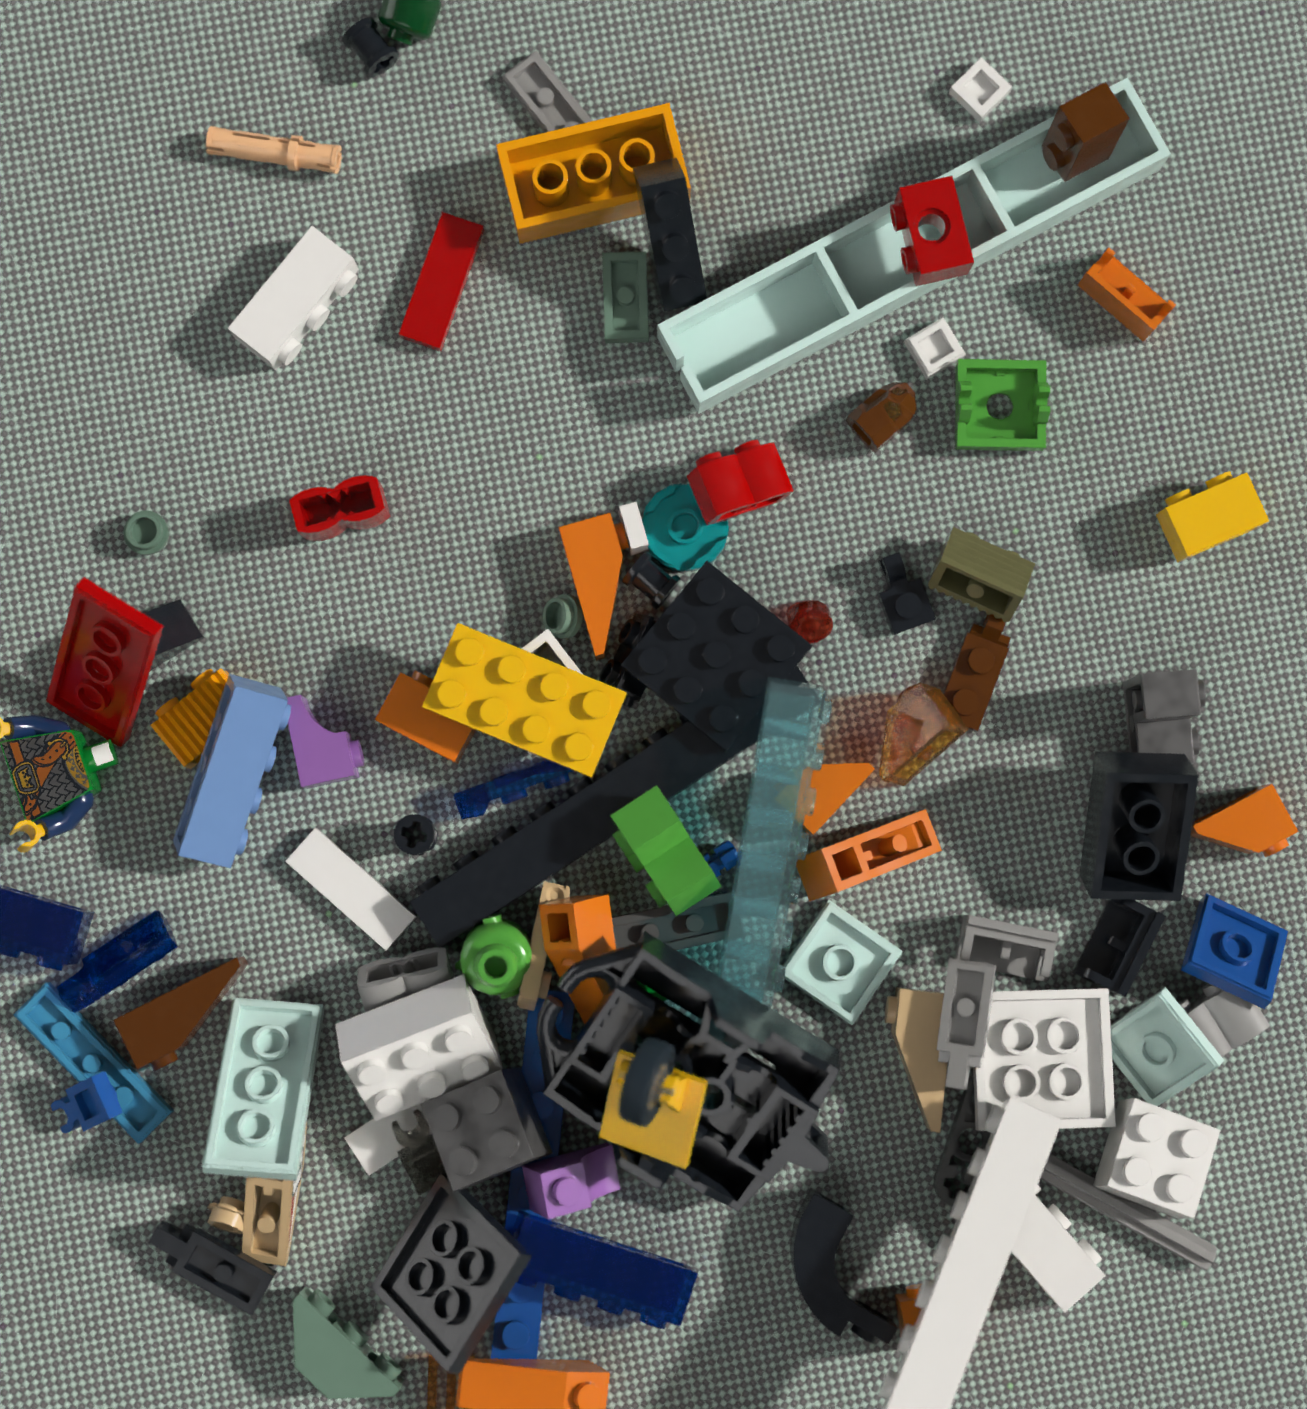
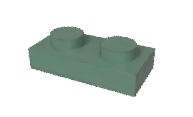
M646 251L602 252L605 344L649 342Z

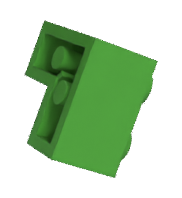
M657 785L610 815L619 828L612 836L635 871L638 873L645 868L652 881L645 886L659 908L668 903L674 914L678 916L722 887Z

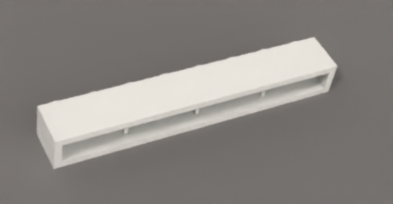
M1011 1097L1003 1102L1002 1107L994 1104L984 1130L991 1133L985 1150L977 1147L967 1170L968 1174L974 1176L967 1193L963 1191L958 1193L950 1213V1217L956 1219L950 1237L941 1236L934 1252L932 1261L939 1264L932 1282L927 1279L923 1281L914 1305L921 1308L915 1326L907 1323L900 1337L897 1351L903 1353L897 1371L889 1369L882 1382L878 1395L885 1399L882 1409H950L1059 1131L1062 1119Z

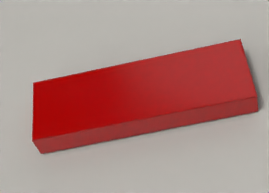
M445 212L441 213L398 333L400 338L440 352L442 351L485 230L483 225Z

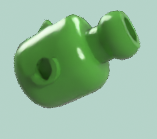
M501 913L491 914L489 918H484L483 922L477 924L467 934L461 950L460 960L455 964V968L462 971L467 982L477 991L489 995H500L501 999L515 996L520 993L519 987L522 985L523 976L531 964V940L528 933L517 923L502 918Z

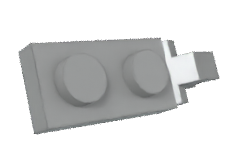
M949 958L936 1049L939 1050L938 1062L949 1063L945 1087L967 1090L970 1067H981L982 1057L985 1055L997 965Z

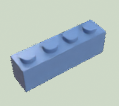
M233 674L228 675L173 838L178 856L231 868L235 855L243 853L248 838V830L244 828L249 814H255L259 808L262 798V788L259 785L263 773L271 771L276 758V746H273L277 732L278 730L283 731L286 728L290 717L291 705L287 704L288 699L280 687Z

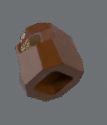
M892 382L879 388L862 404L857 406L847 416L846 422L859 439L876 453L912 420L917 409L915 392L907 383Z

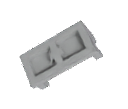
M963 915L955 959L997 965L996 972L1044 981L1045 977L1049 978L1059 933L973 915Z

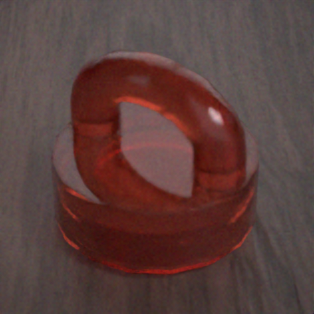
M815 600L800 601L790 605L786 610L788 626L810 644L825 639L831 633L833 622L830 610L826 604Z

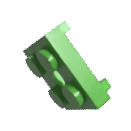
M958 359L956 361L955 450L1044 451L1046 449V423L1050 415V406L1047 405L1050 385L1046 382V360ZM995 394H1003L1012 402V412L1004 419L992 417L987 410L988 399Z

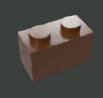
M1106 82L1060 105L1041 146L1045 162L1051 170H1057L1064 182L1109 159L1130 119Z

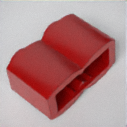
M758 439L751 440L734 449L735 454L722 457L720 451H717L695 461L697 467L687 475V479L706 525L722 522L743 513L783 501L794 491L774 442L760 445Z
M361 475L351 477L342 481L333 489L327 487L309 488L299 492L289 500L297 532L304 539L310 541H324L334 538L343 533L347 528L355 530L370 529L390 518L383 487L378 478L374 476Z

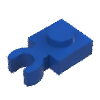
M105 1071L65 1089L67 1096L55 1100L51 1104L52 1111L61 1108L67 1114V1124L60 1127L62 1133H68L82 1127L83 1131H86L123 1113L117 1099V1093L110 1084Z

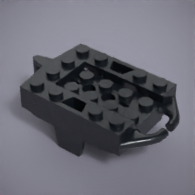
M645 931L636 944L587 957L573 964L560 977L557 985L566 993H572L582 981L588 978L598 977L605 980L609 985V990L575 1039L564 1038L558 1033L556 1028V1019L563 1007V1003L552 995H548L537 1016V1038L545 1084L543 1094L599 1132L617 1053L623 1050L635 1055L641 1045L637 1042L638 1035L644 1039L656 1038L669 1043L675 1049L674 1061L679 1062L683 1066L681 1069H678L679 1071L708 1081L707 1084H713L722 1089L716 1094L705 1093L689 1164L685 1169L612 1142L616 1164L646 1183L661 1190L669 1176L672 1175L700 1193L739 1212L766 1182L769 1183L787 1162L816 1172H824L828 1169V1137L814 1121L840 1071L839 1050ZM630 978H634L635 980L649 987L653 991L662 995L666 999L680 1006L684 1010L698 1017V1021L696 1022L695 1020L678 1011L674 1007L670 1006L669 1004L660 1000L656 996L642 989L638 985L629 981ZM750 1049L774 1065L770 1067L745 1051ZM735 1094L747 1101L745 1106L734 1101Z

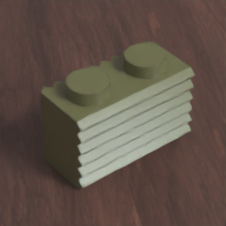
M953 527L940 551L928 586L930 589L936 588L938 593L944 592L946 597L953 596L954 600L961 599L963 604L969 603L971 608L977 607L979 611L985 610L987 615L993 614L996 619L1002 618L1003 622H1009L1026 593L1025 591L1035 563L1022 558L1014 551L1004 550L986 542L974 533L964 532Z

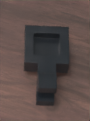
M898 552L879 560L878 562L889 590L880 592L877 596L892 636L936 620L921 578L908 582L900 553Z

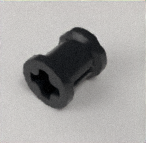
M367 17L356 22L342 37L344 45L347 48H353L364 63L363 71L369 78H374L386 72L396 63L399 56L396 48L389 47L377 31L378 24L373 17Z
M646 551L633 564L622 582L626 586L632 584L652 600L651 606L657 610L677 587L681 578L677 575L671 577L651 560L652 555Z
M411 814L404 816L398 821L394 829V840L401 851L421 856L435 847L438 841V831L430 819L421 815ZM417 822L422 823L421 831L427 833V839L425 842L418 841L415 848H412L411 839L405 837V832L407 828L415 829Z

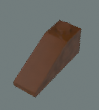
M244 956L236 957L113 1020L137 1069L151 1065L155 1072L179 1060L175 1051L189 1044L247 967L248 963Z

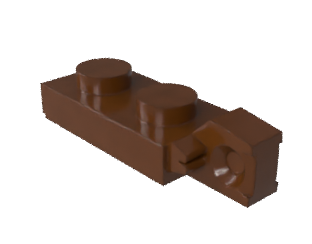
M993 614L986 615L983 626L973 623L969 633L965 634L935 712V717L973 732H978L1009 650L1007 647L1011 637L1002 634L1006 624L1002 618L996 619Z

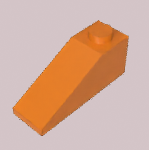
M611 513L559 527L596 661L605 658L623 564L621 550L629 548L622 522L614 524Z
M924 809L793 860L808 899L813 901L940 852L942 849L928 813Z
M469 1358L459 1374L456 1406L466 1409H606L610 1372L589 1360Z

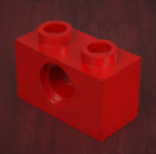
M953 176L899 187L894 200L895 204L890 205V215L894 230H902L906 247L901 248V260L905 273L913 274L915 286L968 275L974 264V259ZM925 224L933 225L940 232L941 238L934 241L926 240L920 235L918 227Z

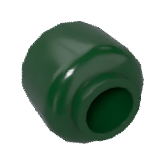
M383 0L378 18L384 26L389 28L387 37L412 46L414 38L419 40L430 38L441 9V1Z

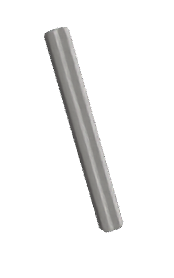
M1049 1154L1040 1177L1041 1180L1202 1270H1207L1214 1262L1217 1248L1213 1244L1145 1206L1094 1187L1095 1178Z

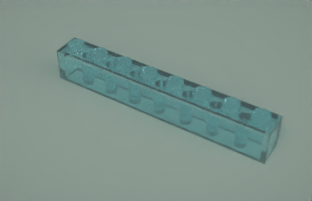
M768 677L717 974L720 978L769 1008H772L774 992L781 993L783 990L786 968L784 965H779L782 948H790L793 933V922L787 921L789 904L797 905L801 887V878L794 877L797 859L805 860L808 848L809 834L802 832L805 815H813L816 802V788H810L813 770L820 771L824 755V744L818 743L820 725L828 726L832 709V699L825 698L826 690L822 685Z

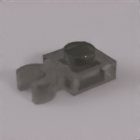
M417 1109L413 1111L417 1121V1126L413 1130H402L397 1120L391 1123V1127L398 1143L405 1147L397 1151L399 1158L418 1195H421L432 1188L440 1173H447L432 1133L429 1135L427 1120L424 1114Z

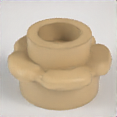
M222 1196L219 1204L210 1203L208 1209L212 1211L208 1224L226 1232L242 1234L245 1202L232 1197Z

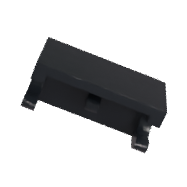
M1109 899L1072 973L1103 989L1108 988L1109 992L1117 996L1126 997L1166 916L1135 900Z

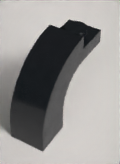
M810 1188L796 1215L790 1242L793 1274L805 1303L814 1316L838 1337L841 1336L850 1321L853 1323L850 1330L862 1339L874 1344L877 1338L890 1344L898 1329L895 1322L846 1292L836 1277V1251L854 1215L849 1209Z

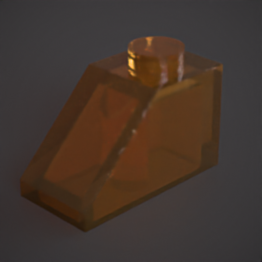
M921 682L902 691L897 698L898 702L887 711L879 767V776L885 782L905 786L969 730L939 688Z

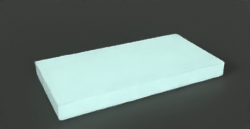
M233 997L203 1157V1173L297 1181L324 1016L322 1004Z

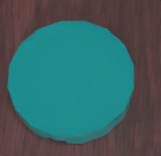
M673 484L657 492L646 505L642 517V523L649 543L648 552L663 567L678 572L697 571L706 561L714 562L723 551L729 533L728 520L706 525L690 484Z

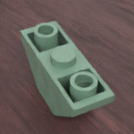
M305 1286L293 1300L294 1367L327 1399L394 1397L404 1382V1379L399 1375L402 1369L398 1363L388 1354L382 1352L378 1355L368 1346L366 1342L369 1338L357 1324L350 1320L345 1324L333 1312L336 1307L327 1295L318 1289L312 1292Z

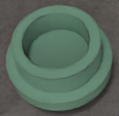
M148 510L139 511L133 514L125 523L124 539L128 547L134 552L141 555H153L161 551L167 544L169 527L164 518L159 514Z
M567 594L550 599L546 603L542 614L545 629H549L555 637L560 639H570L575 636L583 621V612L579 600L575 596Z

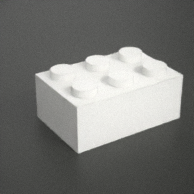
M464 974L335 1024L341 1064L375 1121L434 1099L503 1069L495 1033Z

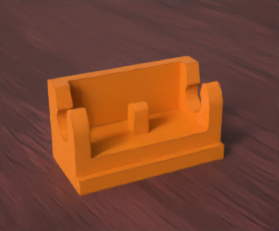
M1109 247L1100 259L1085 273L1077 286L1144 342L1176 304L1171 299L1166 302L1114 257L1116 252Z

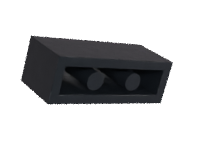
M677 158L633 167L655 287L663 310L665 312L698 304L707 299L686 178Z

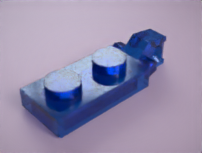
M544 760L454 793L453 796L462 819L483 816L491 800L500 797L503 805L528 796L527 787L543 782L545 790L569 782L568 773L573 770L552 761Z
M155 910L82 959L84 966L76 974L56 986L60 999L76 1013L95 1003L96 1000L101 999V997L115 988L125 984L130 978L154 962L161 960L166 954L177 948V942L164 915L159 910Z

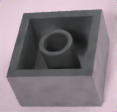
M521 1067L501 1069L421 1104L453 1191L475 1186L553 1153Z

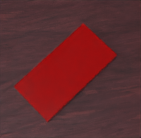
M84 577L74 588L46 698L47 703L105 739H110L113 744L122 747L131 736L163 625Z

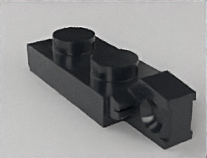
M162 1220L148 1242L169 1254L165 1262L174 1267L172 1272L249 1315H253L277 1272L206 1231L186 1224L181 1229Z

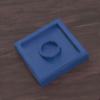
M1206 893L1198 905L1181 971L1265 1009L1272 1002L1288 931Z

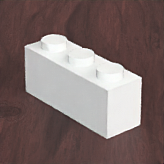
M311 226L231 323L228 330L238 342L275 371H277L282 363L285 365L290 364L302 348L300 341L309 330L316 331L326 321L330 313L328 307L338 295L344 297L355 285L358 278L356 273L359 269L354 258L315 227Z
M1037 1184L1011 1253L1065 1313L1106 1275L1097 1266L1102 1258L1084 1238L1077 1243L1066 1231L1072 1224L1054 1203L1046 1208L1038 1199L1036 1194L1041 1188Z

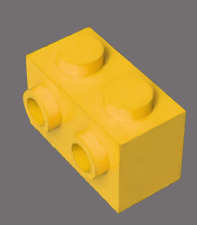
M1228 471L1206 481L1207 490L1192 495L1189 488L1165 499L1167 507L1158 512L1156 517L1177 563L1255 530L1269 522V518L1247 472L1233 478L1231 472Z

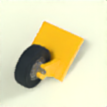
M647 1038L639 1046L635 1055L623 1050L617 1053L599 1138L685 1169L689 1164L708 1081L674 1069V1047L659 1039Z

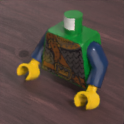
M38 715L6 717L4 720L0 717V739L3 736L7 739L0 742L25 817V820L18 822L13 827L9 835L22 831L30 837V842L23 843L17 850L22 853L28 852L36 845L39 839L48 840L74 829L92 808L93 796L102 791L97 771L119 764L117 752L110 739L88 746L83 732L71 730L70 726L64 721Z

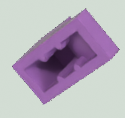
M302 695L287 697V704L291 705L288 727L301 787L310 789L360 778L358 767L364 766L360 741H352L351 734L346 731L334 733L324 728L311 712L307 698Z
M608 1143L522 1165L530 1210L548 1220L591 1208L593 1200L620 1190L613 1146Z

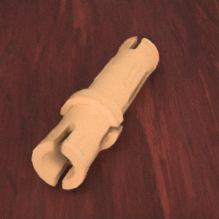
M210 126L206 136V152L208 155L274 163L287 166L288 170L299 171L300 168L338 174L341 165L342 153L340 152L342 149L340 145L305 141L302 136L292 135L291 138H281Z

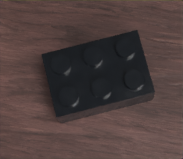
M1095 751L1079 874L1091 899L1181 901L1199 779L1197 771L1185 754Z

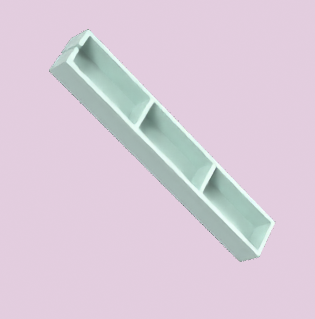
M1128 77L1109 87L1130 118L1110 158L1076 177L1064 182L1057 170L1053 171L1049 168L1043 157V148L1041 146L1055 117L1053 116L935 178L953 176L974 259L971 270L1161 169L1171 153ZM892 201L658 324L657 339L675 372L681 369L680 381L698 414L955 278L915 286L913 274H906L903 268L901 248L906 246L902 230L895 231L892 224L890 205L895 204ZM925 224L918 227L920 235L926 240L934 241L941 238L940 232L933 225Z

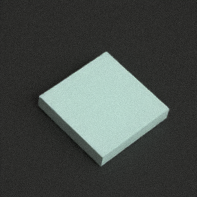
M827 900L777 974L844 1021L853 1025L903 951L832 901Z
M1166 987L1110 1025L1113 1062L1145 1102L1155 1106L1161 1105L1215 1070L1224 1061Z

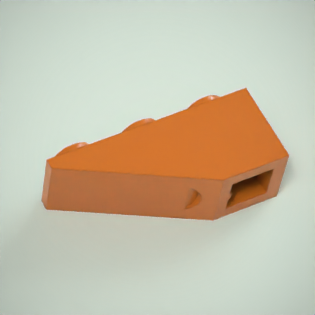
M609 894L571 896L539 905L545 952L559 977L573 964L587 957L616 949ZM598 977L582 981L572 993H568L584 1024H586L609 990L608 983Z

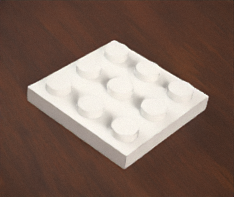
M1108 988L993 992L985 1055L982 1057L981 1067H973L975 1124L977 1131H986L984 1128L994 1104L1002 1107L1003 1102L1010 1097L1062 1119L1059 1129L1116 1127Z

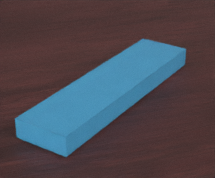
M46 982L13 1014L78 1082L103 1071L106 1072L110 1084L117 1093V1099L123 1111L122 1114L113 1119L138 1144L142 1143L174 1112L172 1107L50 982Z

